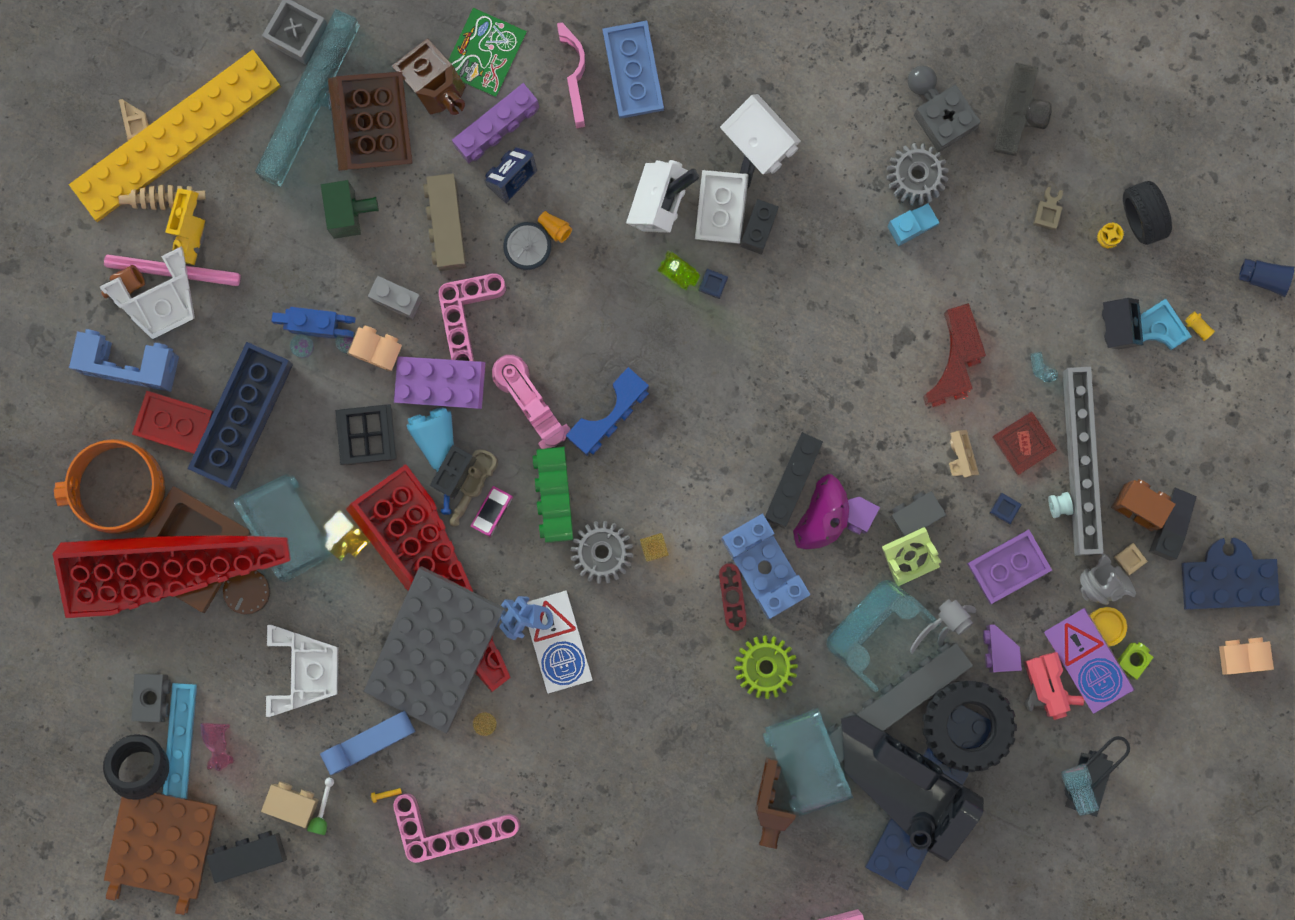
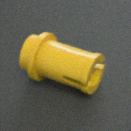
M1194 311L1185 319L1186 326L1191 327L1203 341L1207 340L1215 332L1201 318L1200 313L1197 314Z

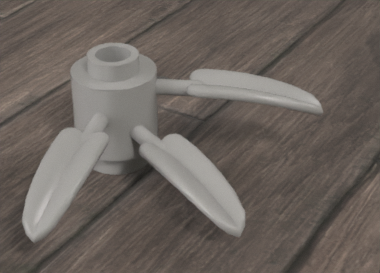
M949 599L939 607L941 612L938 616L940 618L934 623L929 624L920 633L910 649L911 654L914 653L925 636L942 621L947 627H944L938 636L937 642L940 647L944 645L949 630L956 632L958 635L964 633L973 624L969 614L976 613V608L972 605L961 606L957 600L951 602Z

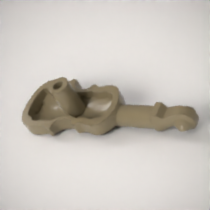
M476 450L472 454L477 460L474 466L468 470L469 474L460 489L463 492V496L454 510L453 517L449 519V523L453 527L459 525V519L465 514L472 497H477L481 494L482 488L485 485V479L488 476H493V472L498 466V459L486 450Z

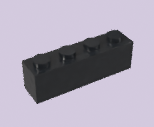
M803 432L800 434L765 514L768 522L784 529L786 528L823 441Z

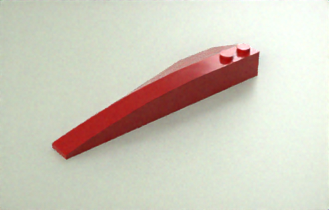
M406 464L357 498L346 508L347 512L407 591H409L419 567L422 566L473 592L462 564L458 561L454 552L455 548L452 541L447 536L445 525L437 513L435 502ZM492 638L475 673L491 692L511 678Z

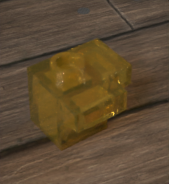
M340 511L323 526L328 533V540L324 546L340 561L348 553L356 557L370 542L365 534Z

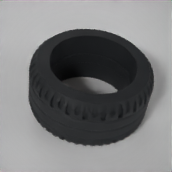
M1144 181L1128 187L1123 194V205L1129 225L1138 241L1149 245L1169 237L1172 232V220L1168 205L1159 187L1151 181Z
M134 734L119 739L118 742L116 741L110 747L103 761V773L108 784L118 795L130 800H139L154 795L153 793H156L160 790V787H163L169 774V760L165 751L156 740L146 735ZM138 752H148L154 755L153 767L146 777L136 782L119 780V769L127 757Z

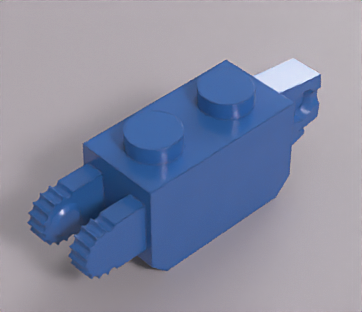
M290 307V309H286L285 313L273 312L271 322L284 325L283 329L292 334L335 339L337 336L352 338L354 332L347 329H338V323L352 324L355 323L356 318L338 315L332 311Z

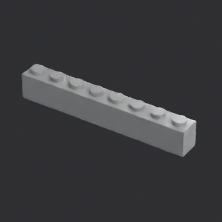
M1091 367L1067 368L1063 371L1070 494L1073 504L1074 555L1103 554L1092 372Z

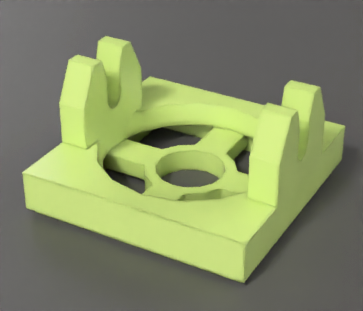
M925 527L882 546L897 586L940 567L939 563H941V560L938 557L936 548L930 541ZM921 543L923 546L916 549L910 546V544ZM903 548L901 555L896 558L897 553ZM908 551H915L916 555L912 560L904 559ZM928 552L925 563L918 567L917 560L919 556ZM903 563L910 565L911 571L903 572L900 570L899 565Z

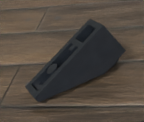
M1178 488L1173 489L1170 501L1176 505L1163 527L1157 530L1149 550L1150 553L1170 561L1178 558L1186 538L1197 496Z

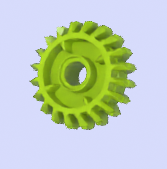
M766 635L762 638L763 643H759V639L754 637L755 645L752 646L747 641L745 644L749 650L746 651L740 648L739 652L744 654V657L735 658L736 661L742 662L741 666H734V670H742V674L737 675L736 679L744 677L745 681L740 686L743 688L749 684L748 694H751L756 689V698H760L761 691L765 692V699H769L770 691L773 692L776 698L779 696L777 689L780 688L783 693H786L787 690L783 685L785 683L789 686L793 685L788 680V677H797V674L790 672L791 668H798L797 664H790V660L796 659V655L788 657L787 653L792 648L787 647L783 650L782 647L785 641L781 640L776 645V637L774 636L771 639V643H767L768 638ZM764 660H768L772 664L773 668L769 674H763L760 671V663Z

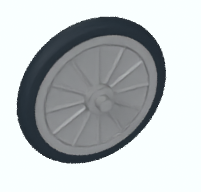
M522 222L513 226L506 234L503 243L504 254L507 260L513 266L523 270H532L543 265L549 258L552 248L548 232L541 225L534 222Z

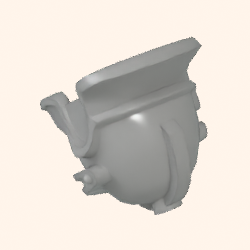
M1105 553L1101 554L1102 557L1098 560L1099 563L1091 570L1086 568L1080 575V582L1083 586L1081 593L1087 602L1091 601L1108 605L1109 602L1121 599L1124 595L1136 596L1135 588L1126 572L1120 566L1113 567L1110 558Z

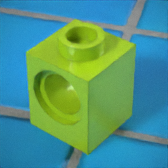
M1138 642V644L1129 643L1117 661L1126 676L1132 680H1138L1154 657L1149 654L1150 649ZM1133 653H1136L1140 658L1137 666H1133L1130 662V656Z

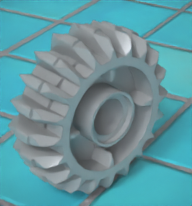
M916 143L911 145V150L905 145L902 148L903 153L897 150L895 152L896 158L891 157L889 161L892 165L887 166L886 171L892 174L887 175L886 180L893 182L888 187L889 189L897 188L893 195L896 197L901 193L903 195L901 198L902 202L907 197L910 198V205L914 204L915 199H917L919 205H922L924 198L928 203H931L932 196L938 198L940 196L939 191H944L945 186L942 183H947L948 177L944 176L948 173V168H941L946 164V160L939 161L941 153L937 152L933 155L934 147L932 146L926 151L925 144L923 143L920 149H917ZM912 171H921L923 174V178H914L912 176Z
M595 521V529L591 530L588 524L585 525L588 533L584 534L583 531L579 530L578 534L583 538L581 540L574 538L573 542L579 544V546L571 547L572 552H578V555L572 556L571 560H579L580 562L574 568L576 570L581 567L584 568L580 573L582 577L587 572L590 573L588 577L590 582L594 576H597V584H601V577H605L607 584L610 583V575H613L614 579L618 580L617 571L625 575L626 570L622 568L623 564L628 567L631 566V563L625 559L626 557L633 558V553L626 552L627 549L633 548V544L625 545L624 543L630 539L629 535L622 538L620 535L623 534L624 529L621 528L616 533L614 531L616 524L613 523L611 528L608 529L607 521H603V528H599L598 522ZM600 546H605L609 550L608 556L604 559L598 558L595 554L596 549Z

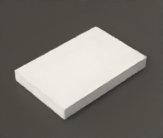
M702 170L695 233L696 240L741 244L748 174Z

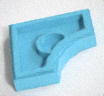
M1167 299L1141 314L1143 342L1156 340L1172 350L1192 337Z

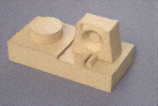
M967 430L950 433L952 437L950 439L951 447L959 458L949 463L952 476L963 475L965 478L979 475Z

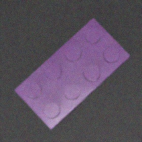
M398 356L394 403L482 409L485 362Z

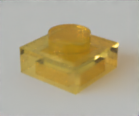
M662 533L640 539L646 562L669 556Z

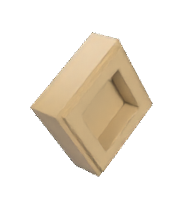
M1134 543L1114 556V559L1128 576L1148 562Z

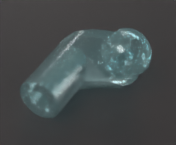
M1042 352L1030 354L1033 373L1036 377L1044 382H1052L1058 378L1057 370L1044 365Z

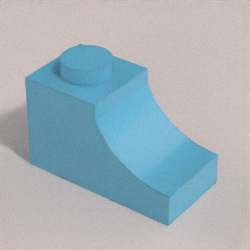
M929 203L922 207L912 211L909 210L894 218L887 227L897 245L900 246L939 225V221Z

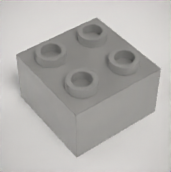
M282 0L262 37L266 44L306 65L326 32L328 24L325 18L296 2Z

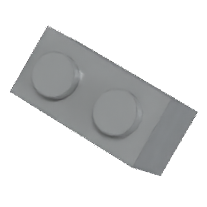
M377 276L368 295L372 302L412 320L422 302L419 294Z

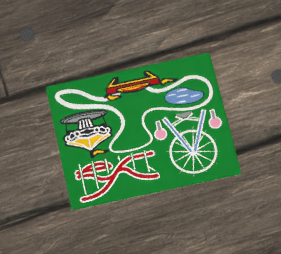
M473 8L448 61L453 65L463 83L496 97L527 31Z

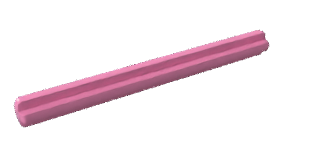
M106 255L104 259V266L107 268L124 270L130 265H135L141 273L172 277L164 262ZM186 266L188 279L232 286H239L241 277L238 273Z

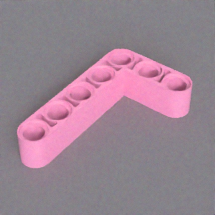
M488 274L445 283L440 287L439 300L451 360L467 357L469 361H474L463 305L503 296L506 291V284L500 275ZM499 281L501 287L497 291H492L489 289L490 283ZM469 286H477L479 290L476 295L470 296L467 294ZM448 290L456 292V296L452 300L444 298V294ZM453 312L460 314V319L455 323L448 320L449 315ZM458 334L465 336V340L461 345L453 343V338Z
M403 794L394 801V811L405 854L414 863L514 836L520 828L519 819L515 815L508 814L426 837L416 798L411 794ZM402 798H406L411 802V809L409 811H403L400 808ZM506 819L512 820L515 824L514 831H505L502 826L503 821ZM412 821L417 825V832L415 834H409L406 831L407 822ZM482 826H489L491 828L492 836L490 838H483L480 835V828ZM465 832L468 834V844L462 845L458 842V833ZM437 838H441L446 842V849L444 851H439L435 848L434 842ZM413 845H420L423 848V855L421 857H415L412 854L411 849Z

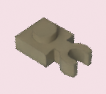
M1048 187L1044 192L1046 202L1040 201L1038 203L1033 225L1055 231L1062 211V207L1057 206L1056 203L1062 198L1063 191L1059 190L1057 197L1054 198L1050 196L1051 187Z

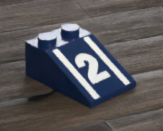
M517 147L513 151H507L501 158L502 162L497 168L492 167L485 175L486 179L484 181L486 186L505 203L537 172L534 155L530 151Z

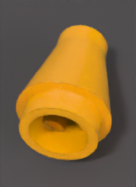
M544 211L538 218V223L544 227L555 241L563 243L572 232L568 222L549 214L547 211Z

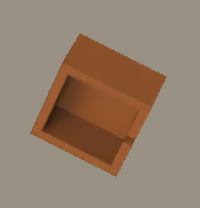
M1138 479V481L1133 480L1124 484L1111 508L1127 518H1130L1132 513H1135L1134 522L1149 531H1155L1163 527L1176 504L1170 501L1171 497L1161 491L1158 493L1150 489L1151 485Z

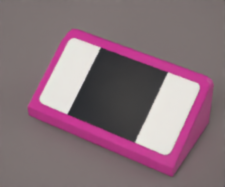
M493 486L473 520L471 527L491 538L510 505L513 496Z

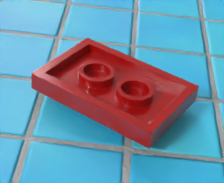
M146 391L132 435L194 454L214 411Z

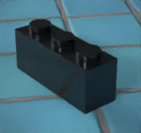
M271 830L258 834V839L251 842L249 838L236 841V846L227 849L226 845L212 849L213 854L207 856L214 883L287 860L280 834L272 835Z

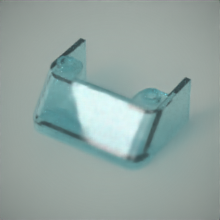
M889 580L878 583L833 630L826 641L828 650L872 692H877L879 688L862 673L870 663V655L862 644L893 611L902 619H911L919 614L929 624L937 620L914 597Z

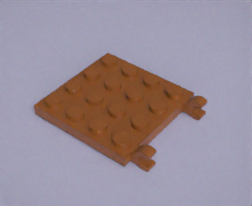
M157 792L153 793L154 795L139 800H130L122 797L104 881L110 882L106 899L113 901L119 899L121 885L124 884L180 896L175 913L185 915L189 910L190 899H197L199 895L218 805Z

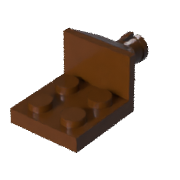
M428 38L392 65L395 72H402L403 81L418 96L430 115L442 112L445 109L450 114L457 115L459 112L455 109V106L461 112L463 111L465 102L461 97L466 86L453 65Z
M766 757L755 807L759 824L762 826V836L759 845L777 849L779 834L781 831H785L795 820L796 814L792 811L768 806L769 803L773 804L776 790L772 786L773 781L779 779L781 766L777 765V760Z

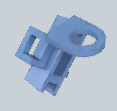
M518 596L515 602L505 599L501 606L509 610L507 612L504 610L501 617L502 623L499 627L506 637L510 639L524 638L525 635L522 631L525 626L541 630L551 628L553 625L552 612L544 606L527 604L529 601L528 597ZM541 612H544L548 617L546 625L542 624L540 620Z

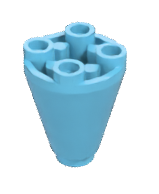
M443 407L429 411L430 415L426 417L416 415L408 418L409 424L406 425L411 436L432 468L436 469V471L439 470L449 450L454 445L451 411H447Z

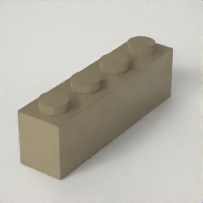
M454 173L427 177V184H423L425 198H429L430 206L426 207L427 219L432 220L433 229H429L430 243L434 242L435 251L431 252L433 265H437L439 271L467 268L456 177Z

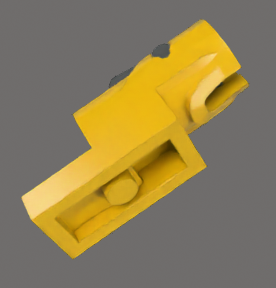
M178 188L165 233L176 236L172 251L182 246L185 263L195 265L200 248L205 240L203 233L205 220L192 216L197 205L199 193Z

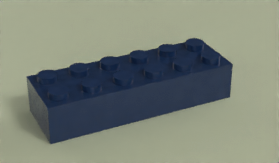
M246 342L188 466V470L236 490L293 363Z

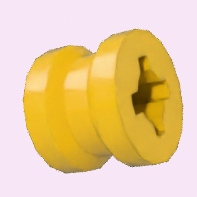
M1117 223L1104 225L1098 232V243L1103 248H1114L1123 239L1122 227Z

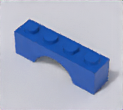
M629 367L613 383L617 401L611 414L598 421H588L581 418L565 435L586 456L590 453L594 455L602 446L601 440L605 436L611 437L618 429L616 424L621 419L625 421L634 411L631 409L636 402L642 403L649 395L647 392L649 385Z

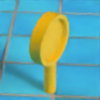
M1111 607L1098 608L1090 614L1108 646H1115L1126 636L1127 622L1123 614L1117 609Z

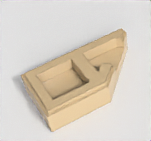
M120 99L119 103L127 139L130 140L149 126L147 115L123 99Z

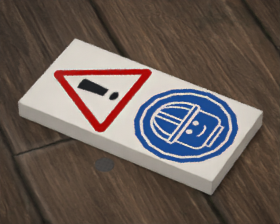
M567 591L527 602L529 605L535 604L547 607L553 614V625L551 628L541 630L528 627L547 693L593 681ZM541 612L540 620L542 624L546 625L548 617L544 612Z

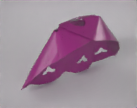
M827 474L816 482V489L812 495L809 508L793 530L797 548L807 550L827 546L836 541L847 527L849 518L847 494L840 481L832 474ZM833 518L839 520V524L836 527H832L830 524Z

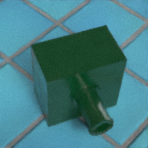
M348 180L320 184L326 226L331 236L337 239L361 235L358 216L361 213L379 211L377 197L356 200L355 190Z

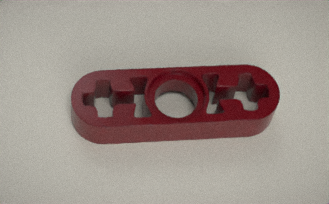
M727 563L719 570L725 623L730 630L739 631L746 625L741 576L736 565ZM730 567L731 571L736 572V575L732 577L733 584L738 582V587L732 586L724 589V584H729L728 578L723 577V573L727 570L726 568ZM731 590L739 594V601L735 604H730L726 600V594ZM741 605L742 610H737V616L742 617V622L739 623V627H734L733 623H729V619L733 618V612H727V607L735 608Z

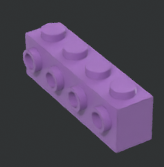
M522 83L452 139L454 147L468 164L478 160L490 146L497 145L505 134L513 132L524 119L532 117L538 111V100L526 85Z

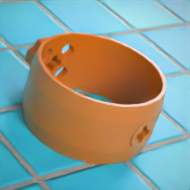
M119 439L99 441L83 449L71 462L65 481L55 483L54 488L57 506L69 505L75 516L82 523L94 530L109 534L130 533L146 525L157 514L165 495L164 476L156 459L142 447ZM114 448L134 449L145 460L151 473L152 490L149 501L143 511L130 522L116 527H103L90 518L82 505L80 498L82 475L88 464L99 454Z

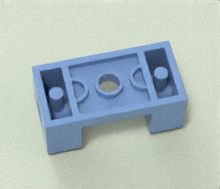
M86 329L85 333L77 331L69 366L70 369L82 375L168 392L172 391L179 356L173 353V349L168 348L167 345L154 343L153 346L146 345L141 369L126 365L122 369V367L116 366L115 363L108 362L112 343L105 340L106 336Z
M762 513L726 534L721 540L734 563L739 568L741 575L767 619H770L810 596V593L800 576L794 572L773 536L775 533ZM761 561L769 562L771 564L770 573H760L758 564Z

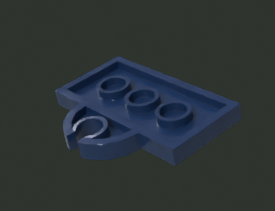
M1221 538L1210 545L1205 555V562L1181 563L1184 609L1280 606L1277 559L1254 560L1252 551L1247 544L1237 538H1231L1230 543L1234 547V552L1230 556L1224 554L1223 546L1226 542L1224 538Z

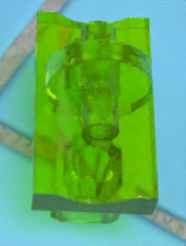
M667 251L665 260L661 262V266L657 270L684 290H687L689 285L696 286L700 278V274L696 272L695 268L671 251Z

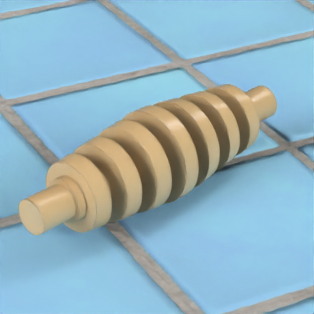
M164 185L158 186V193H156L155 186L149 187V194H147L146 188H140V194H137V190L134 189L131 190L129 195H119V204H130L133 209H138V204L141 203L142 209H148V203H150L151 209L157 210V202H159L160 209L166 210V202H169V207L172 209L177 192H175L173 185H168V193H166ZM187 186V190L199 193L197 200H206L205 190L195 191L191 186Z

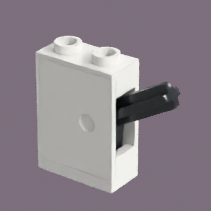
M758 94L751 95L720 127L745 154L740 174L749 175L747 189L750 187L755 166L762 174L775 173L782 166L780 162L786 156L788 158L791 157L798 150L797 145L801 142Z
M658 160L655 163H645L626 224L643 232H671L673 222L678 217L677 210L681 198L685 195V189L700 177L696 169L688 171L682 168L681 163L669 160V163Z

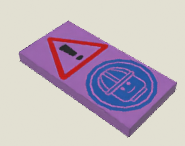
M1086 608L1044 632L1093 714L1135 690Z

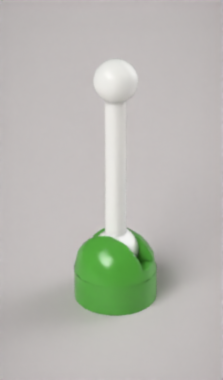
M330 777L325 780L326 788L318 817L313 818L308 824L307 831L321 835L326 834L327 823L322 817L330 787L334 785V780Z

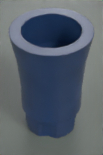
M1245 258L1238 279L1286 297L1293 279L1295 267Z

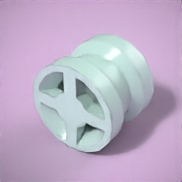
M1068 492L1062 493L1061 496L1051 495L1048 497L1053 518H1058L1061 514H1073V504Z

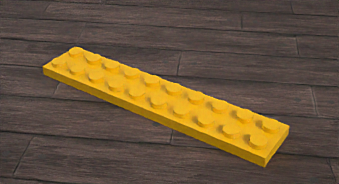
M251 50L68 185L94 220L99 222L120 206L119 195H129L131 190L134 189L138 193L140 188H145L281 88V86L255 51Z

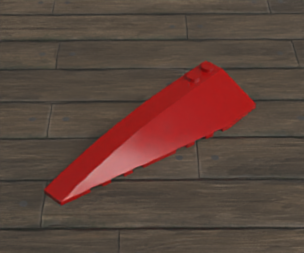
M165 536L61 542L52 554L65 618L115 615L125 609L138 608L145 603H154L168 596L181 595L207 587L214 582L220 583L234 576H243L250 574L251 571L263 570L291 560L288 538L263 536Z

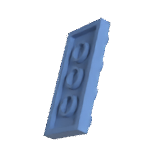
M642 21L602 29L619 119L664 111L648 22Z

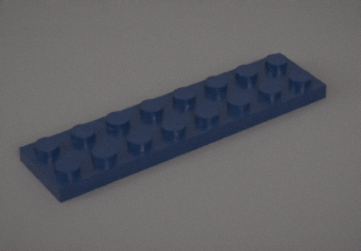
M960 705L951 712L948 718V734L958 746L966 749L981 746L989 736L991 721ZM927 747L923 756L936 763L944 774L963 785L969 772L959 771L944 765L943 762L933 755L931 749ZM890 818L865 868L908 891L928 851L927 849H915L910 843V836ZM917 833V834H916V835H918V836H925L924 833Z

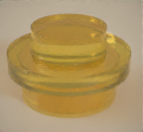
M487 712L478 714L473 721L475 732L481 736L492 734L497 726L495 717Z

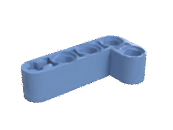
M403 711L355 737L320 753V756L329 774L333 775L416 731L407 713Z

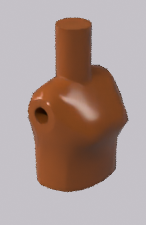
M130 265L109 278L112 281L120 277L129 294L145 285V280L135 265ZM101 291L104 298L107 299L110 297L107 293L105 294L103 291Z

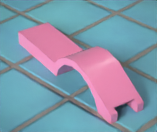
M557 23L560 42L567 43L575 48L580 56L578 68L572 75L567 77L576 128L585 127L577 82L582 78L585 71V53L581 43L563 23Z

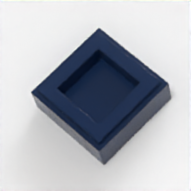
M706 269L698 291L720 299L728 276Z
M1000 493L990 514L1010 525L1022 504Z

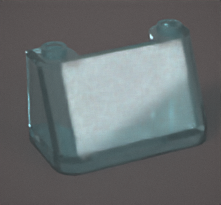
M287 473L233 500L252 536L288 538L291 560L271 567L277 578L283 582H288L335 554L332 550L335 546L331 538L320 533L301 501L297 488L300 487L299 483L293 475L289 476Z
M818 707L765 727L766 733L763 734L767 747L772 746L778 763L781 766V771L793 798L789 800L793 813L798 812L799 816H803L853 798Z

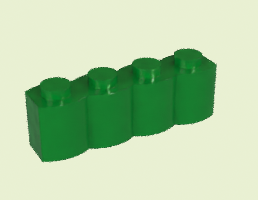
M565 447L537 449V455H533V467L538 469L539 478H535L536 492L541 494V501H537L538 515H543V524L539 525L540 539L545 538V543L573 541Z

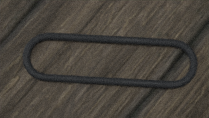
M1121 736L1111 738L1066 783L1064 791L1070 801H1083L1129 755L1130 744L1127 739ZM1122 740L1127 746L1126 753L1081 798H1072L1068 793L1069 785L1113 741Z

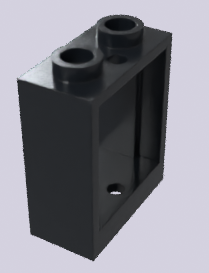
M1089 750L1088 754L1081 753L1075 774L1097 751ZM1101 753L1072 782L1069 795L1072 798H1081L1113 766V761L1107 760L1108 755ZM1109 775L1083 801L1072 802L1067 798L1065 807L1097 817Z

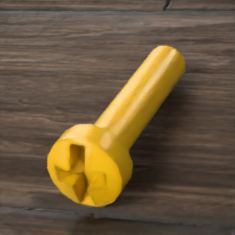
M401 788L378 794L373 792L371 793V799L373 803H376L379 799L402 794Z

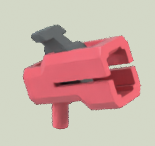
M1057 652L1024 661L1031 683V692L1024 702L1027 711H1033L1035 705H1044L1047 716H1052L1053 720L1067 716L1066 712L1071 710L1069 705H1084L1083 696L1068 695V692L1064 690L1060 679L1063 668Z

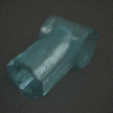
M1081 764L1061 771L1063 782L1068 792L1071 793L1078 815H1087L1099 810L1091 787L1092 779L1087 766Z

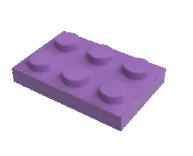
M1030 530L1019 534L967 563L989 604H993L1052 571Z

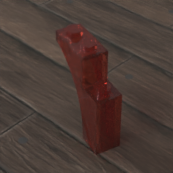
M969 303L948 309L944 313L950 336L948 363L935 387L923 396L925 405L932 404L933 407L945 404V399L952 397L955 400H960L968 397L967 393L973 389L965 364L968 367L981 364V359L986 356Z

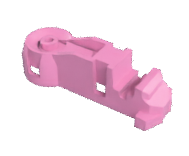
M516 355L500 357L492 368V379L495 385L503 392L510 393L541 437L542 440L538 443L541 449L555 448V446L565 441V435L570 431V428L567 424L561 426L548 405L545 404L541 395L529 380V369L522 358Z

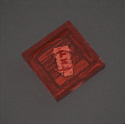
M1033 412L1028 413L992 436L1017 476L1057 451Z

